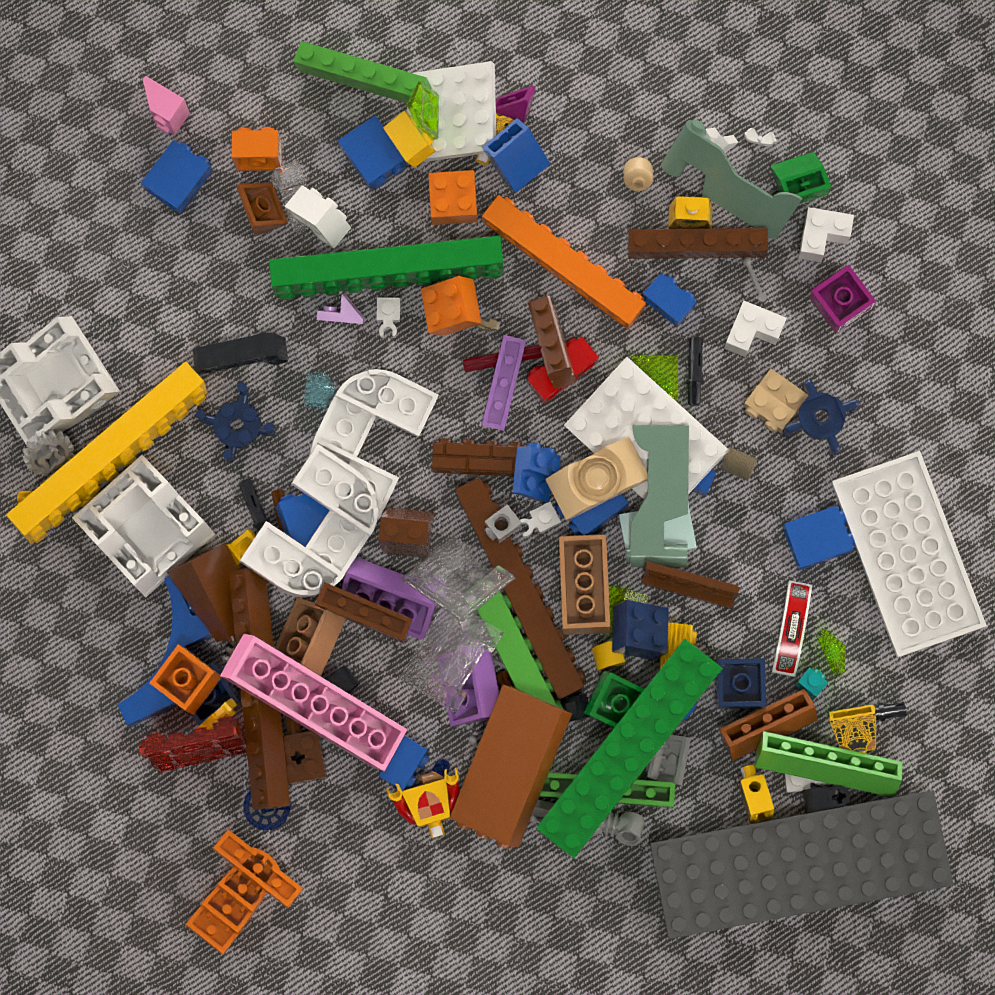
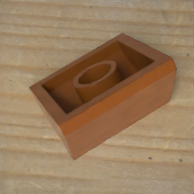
M272 182L238 184L236 186L255 237L288 224Z

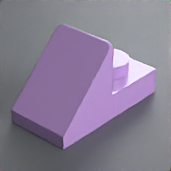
M345 293L341 297L340 311H337L336 306H323V309L317 311V320L357 324L365 322V317Z

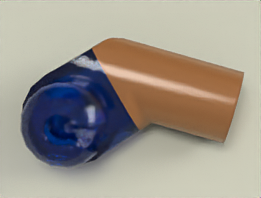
M441 759L435 763L430 773L419 775L418 781L420 786L444 779V770L447 769L448 774L450 769L449 761Z

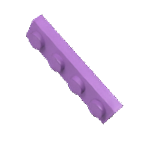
M503 335L482 426L504 431L526 340Z

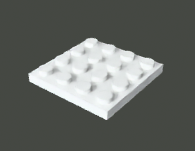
M489 61L413 73L426 77L432 87L424 108L407 103V113L411 116L415 114L422 123L420 126L422 131L428 132L434 140L432 146L436 152L423 162L486 154L482 147L496 136L495 64Z

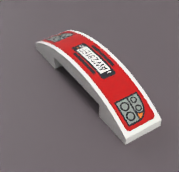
M790 580L788 582L772 673L796 677L811 598L812 585Z

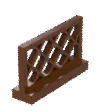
M647 562L641 585L728 609L733 608L740 588L734 584Z
M324 582L315 603L317 607L403 644L406 641L409 627L413 620Z

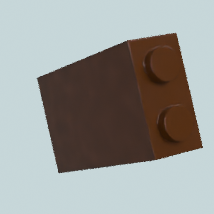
M388 507L381 516L378 537L383 554L429 559L435 512Z
M226 543L200 553L167 571V574L215 641L220 642L226 639L227 643L235 640L229 572L237 571L239 568Z

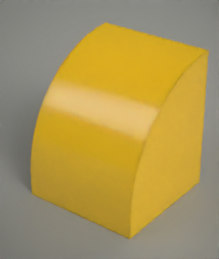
M612 641L597 645L591 649L597 671L625 664L623 654L612 652Z

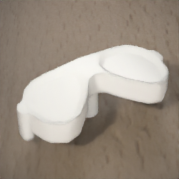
M750 128L744 134V137L750 143L763 146H772L776 143L775 135L772 132L763 137H758L755 129Z

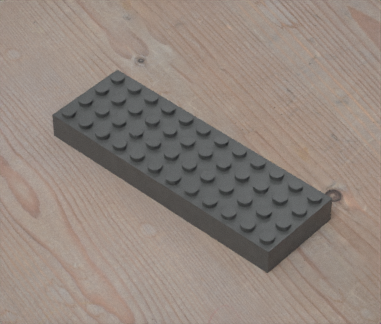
M934 790L649 844L668 939L954 886Z

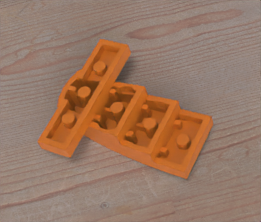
M229 829L216 843L213 850L234 867L217 884V887L201 903L199 909L185 924L186 927L222 955H224L249 922L267 893L288 909L303 891L300 885L280 870L276 861L269 854L260 849L251 848Z

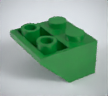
M814 152L770 166L779 193L789 192L802 197L799 204L826 196L830 192L831 185L825 168Z

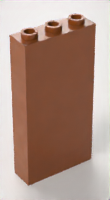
M503 685L450 818L457 821L456 826L468 831L472 828L477 831V836L486 840L493 838L497 840L495 844L502 848L509 849L510 846L519 847L572 713L516 688Z

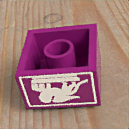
M847 265L815 287L809 295V299L835 334L870 311L876 303L874 297L850 265Z

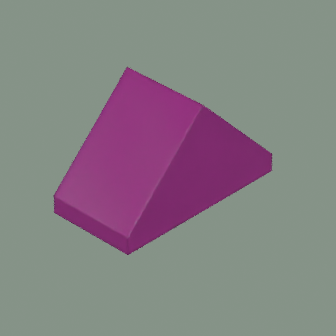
M532 85L497 97L495 101L496 113L514 120L517 118L524 124L531 109L535 87Z

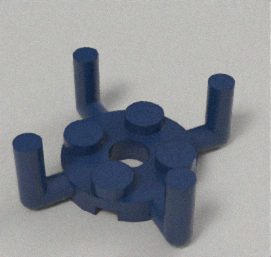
M806 380L802 391L808 394L809 397L805 399L799 409L798 421L786 425L783 436L789 438L793 432L802 429L811 439L827 440L830 446L829 456L836 457L840 451L836 435L844 426L846 412L854 413L859 406V401L853 399L842 403L838 398L828 393H817L813 382ZM820 410L827 412L828 420L826 422L818 421L815 416L816 412Z
M243 382L237 386L240 392L238 402L224 404L216 416L206 415L203 410L196 412V417L201 423L214 425L217 438L228 447L223 452V457L227 463H233L236 450L247 447V445L257 439L259 434L274 436L276 433L272 423H266L265 426L261 425L257 412L247 404L249 390ZM239 419L243 421L244 425L240 431H233L231 429V423L234 420Z

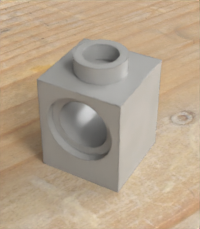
M507 504L485 521L487 528L484 531L492 541L496 539L500 544L521 528L522 522ZM499 520H504L508 523V527L506 530L499 531L495 528V523Z

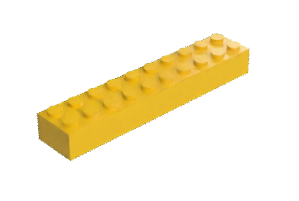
M185 361L7 513L8 519L30 544L43 540L47 535L46 532L52 526L54 528L59 526L65 520L64 516L70 511L75 512L82 506V500L88 495L90 497L94 496L100 490L99 486L106 480L109 482L114 479L118 474L117 471L122 466H128L136 459L135 455L141 450L146 451L154 443L153 440L158 435H165L171 429L170 425L176 420L181 421L189 413L188 410L193 405H200L206 399L207 389L205 382Z

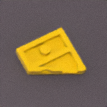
M232 698L229 699L197 727L193 733L199 739L204 735L207 738L210 737L218 729L216 724L223 719L226 722L236 714L233 709L238 704Z

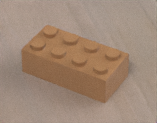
M606 535L559 537L563 635L611 633Z
M297 597L275 649L321 677L346 618L317 607L314 602Z

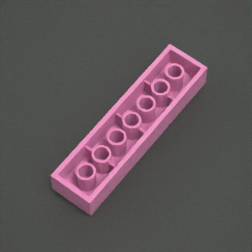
M243 634L220 675L222 678L362 762L381 771H385L407 731L406 728L252 635Z

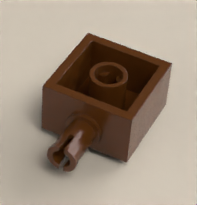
M284 715L287 734L283 736L288 786L328 779L321 737L312 731H301L299 723L294 720L292 721L291 718ZM297 753L305 756V759H302L299 765L296 761H293V758L297 757Z

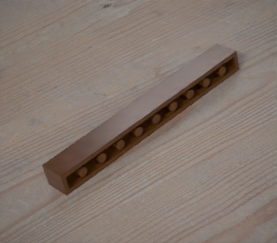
M479 477L455 489V494L512 605L515 615L523 627L522 629L526 637H528L536 657L543 667L547 679H549L557 699L560 701L584 690L583 683L586 682V679L581 669L576 671L572 663L576 659L570 648L565 649L562 643L565 637L560 627L555 628L552 622L555 617L550 607L544 606L541 600L544 598L539 585L534 586L531 580L534 577L532 570L528 564L524 566L520 558L524 556L518 543L514 545L510 538L513 534L499 544L496 539L492 541L484 531L487 528L485 521L501 509L497 502L493 504L489 496L493 493L488 482L483 483ZM502 520L495 523V528L499 531L506 530L508 527V523L503 524Z
M249 568L229 572L236 646L243 634L257 637L274 648L267 580ZM240 688L253 810L290 806L281 712Z

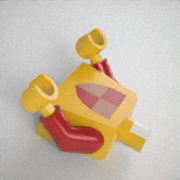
M455 768L454 776L447 775V769H445L444 779L404 791L401 790L399 784H396L398 790L395 793H390L388 788L386 791L389 798L393 801L398 814L409 824H417L419 828L428 825L431 838L443 836L445 832L442 821L451 819V813L460 793L458 769Z

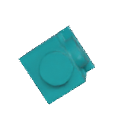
M809 667L795 687L800 691L805 689L813 701L828 682L825 680L826 676L816 668L813 670Z

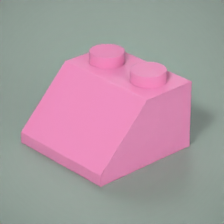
M145 76L143 82L153 120L157 124L156 127L165 134L170 132L176 135L190 114L184 98Z

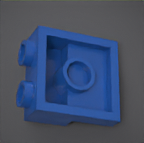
M527 443L526 447H517L513 483L514 494L539 502H549L551 490L545 479L559 471L561 466V456L555 454V449H541V444Z

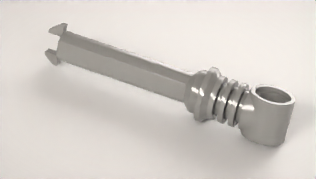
M538 799L532 815L544 818L555 803ZM611 812L593 836L602 835L603 832H605V836H608L610 833L611 837L617 835L616 838L622 844L635 846L640 842L645 821L637 813L627 812L621 815L620 818L619 814L613 816Z

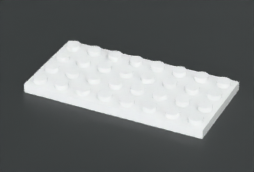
M920 451L831 482L840 508L846 516L849 532L854 537L855 548L897 658L987 626Z

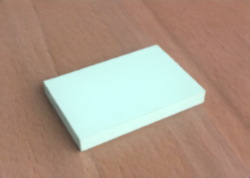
M689 505L687 515L664 522V544H688V550L697 548ZM638 511L619 514L625 551L626 548H631V522Z

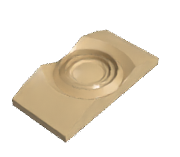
M630 437L600 449L583 460L569 464L545 480L566 521L648 481V472Z

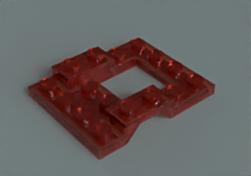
M232 716L219 718L217 723L212 724L213 729L207 730V727L196 728L192 730V734L174 733L168 736L169 739L159 732L148 734L146 736L147 739L141 740L139 751L144 759H150L152 767L157 772L162 773L247 753L246 739L239 721L236 718L232 719Z

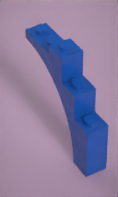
M170 577L164 578L172 606V631L167 651L159 667L148 682L132 696L117 704L127 726L130 728L177 706L175 702L150 684V681L179 644L188 650V648L213 637L197 615L193 616L194 610Z

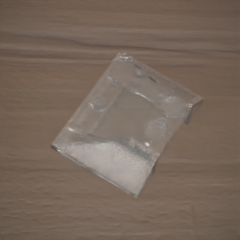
M454 536L402 577L403 582L462 622L515 579L513 574L499 565L491 571L474 560L469 546Z
M447 598L399 679L455 714L467 695L461 688L484 650L493 652L504 632Z

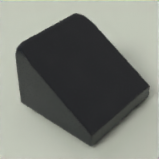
M576 695L560 700L563 709L572 713L569 722L591 718L584 714L589 703L587 695Z

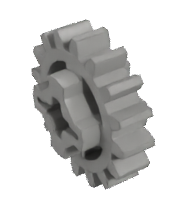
M51 430L47 435L42 431L41 437L38 438L34 435V441H27L28 448L23 449V460L28 470H33L35 475H38L40 472H42L43 476H46L48 472L54 474L57 469H60L69 461L68 458L74 457L72 452L74 447L67 435L64 436L61 431L56 435L54 430Z

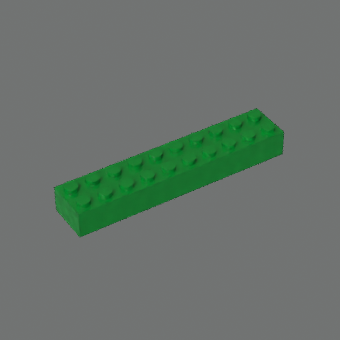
M501 236L269 260L271 287L275 297L280 298V300H291L293 296L301 295L304 298H312L320 293L333 296L338 295L340 291L359 293L362 292V289L369 288L372 291H380L388 286L400 289L408 287V284L427 286L431 282H442L457 276L476 280L477 277L486 276V279H496L500 275H504Z
M684 639L539 823L536 830L574 860L723 668Z

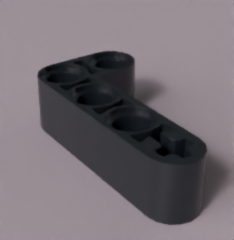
M262 333L194 348L195 372L197 374H207L260 362L272 365L288 362L286 338L276 333Z

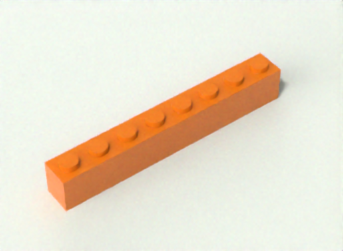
M498 195L482 215V223L629 330L645 309L646 303L644 298L635 291L631 293L625 288L626 285L620 279H612L608 276V272L601 265L596 264L595 266L589 262L586 254L579 250L576 252L570 248L571 245L567 240L562 237L559 239L551 234L552 230L548 226L536 223L534 217L525 210L521 212L515 207L516 204L510 198H502Z

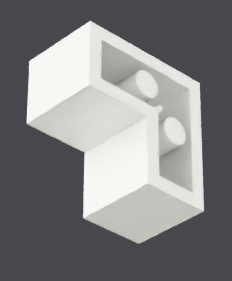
M301 186L285 205L286 209L295 219L308 226L318 239L335 248L351 229L350 225L346 222L347 216L336 209L338 205L332 199L327 197L325 200L314 188L309 190Z
M808 207L798 259L821 262L825 252L826 241L848 244L851 237L854 215Z
M743 301L724 349L746 357L754 337L776 345L787 318Z

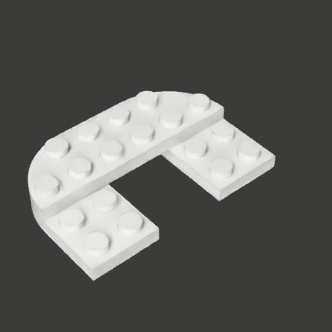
M374 369L356 374L349 378L333 397L312 441L309 456L319 444L360 472L368 480L375 492L378 507L377 520H379L399 477L358 458L360 449L376 417L419 437L439 395L390 371Z
M319 444L291 483L329 509V512L306 547L266 521L239 561L278 587L279 591L295 597L319 595L324 582L335 586L344 577L359 551L371 536L378 519L375 492L368 480L356 469Z

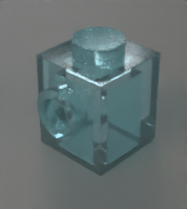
M319 372L307 375L304 395L305 407L328 409L330 398H333L335 395V385L332 384L331 378L327 377V374Z

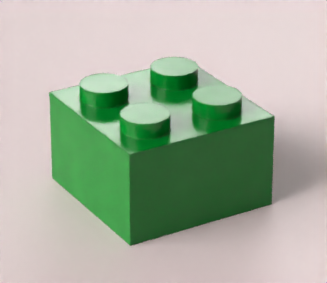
M603 671L584 714L615 728L645 689L611 672Z

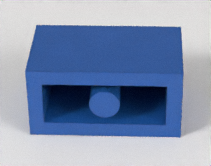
M660 273L644 291L642 297L646 303L678 328L695 308V297L688 290L685 289L683 291L676 286L678 283L671 276H664Z
M404 736L385 771L380 772L379 777L396 787V784H399L402 791L406 790V788L411 789L417 780V777L414 775L418 768L423 769L430 758L427 756L429 751Z

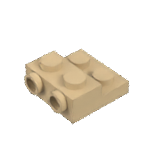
M770 369L748 397L743 407L746 408L745 412L754 419L758 417L764 421L765 427L770 431L782 433L785 426L788 425L808 397V394L773 369Z

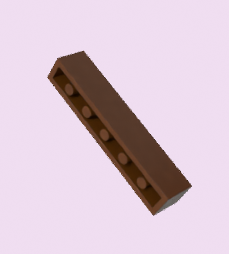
M768 228L629 229L628 259L766 258L768 252Z

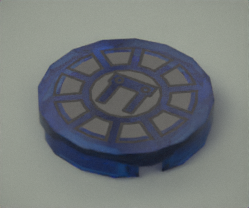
M250 790L243 802V812L247 821L253 827L262 831H272L281 827L289 817L291 802L290 806L253 810Z

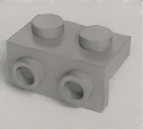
M671 735L647 765V778L654 781L672 782L676 785H682L691 739Z

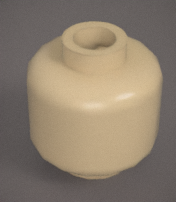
M635 157L626 162L623 170L626 187L633 191L648 189L653 183V167L651 163L642 157Z

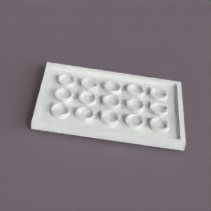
M628 357L620 363L564 424L593 453L610 444L630 437L647 472L649 451H644L636 443L632 425L689 426L688 494L729 451L728 448ZM648 481L632 488L644 500L648 495Z

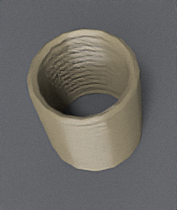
M730 447L721 470L749 481L758 459Z

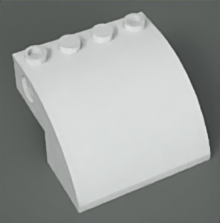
M72 316L56 317L26 343H11L0 352V404L25 444L27 441L33 442L34 435L38 438L41 437L42 431L47 435L51 430H54L56 435L59 431L67 430L98 410L120 392Z
M143 455L136 459L72 517L145 597L155 590L164 581V578L169 577L167 571L184 563L215 535L205 521L186 503Z

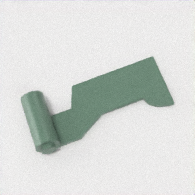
M688 120L662 161V169L671 176L679 177L689 163L706 174L702 193L704 197L709 198L712 202L754 228H768V236L776 240L801 202L802 197L789 192H780L772 196L738 175L722 148L705 138L707 131L704 124L698 120Z
M632 425L636 443L644 451H649L648 495L631 522V548H626V562H631V567H646L647 562H651L665 567L687 568L688 544H664V522L688 514L689 426Z

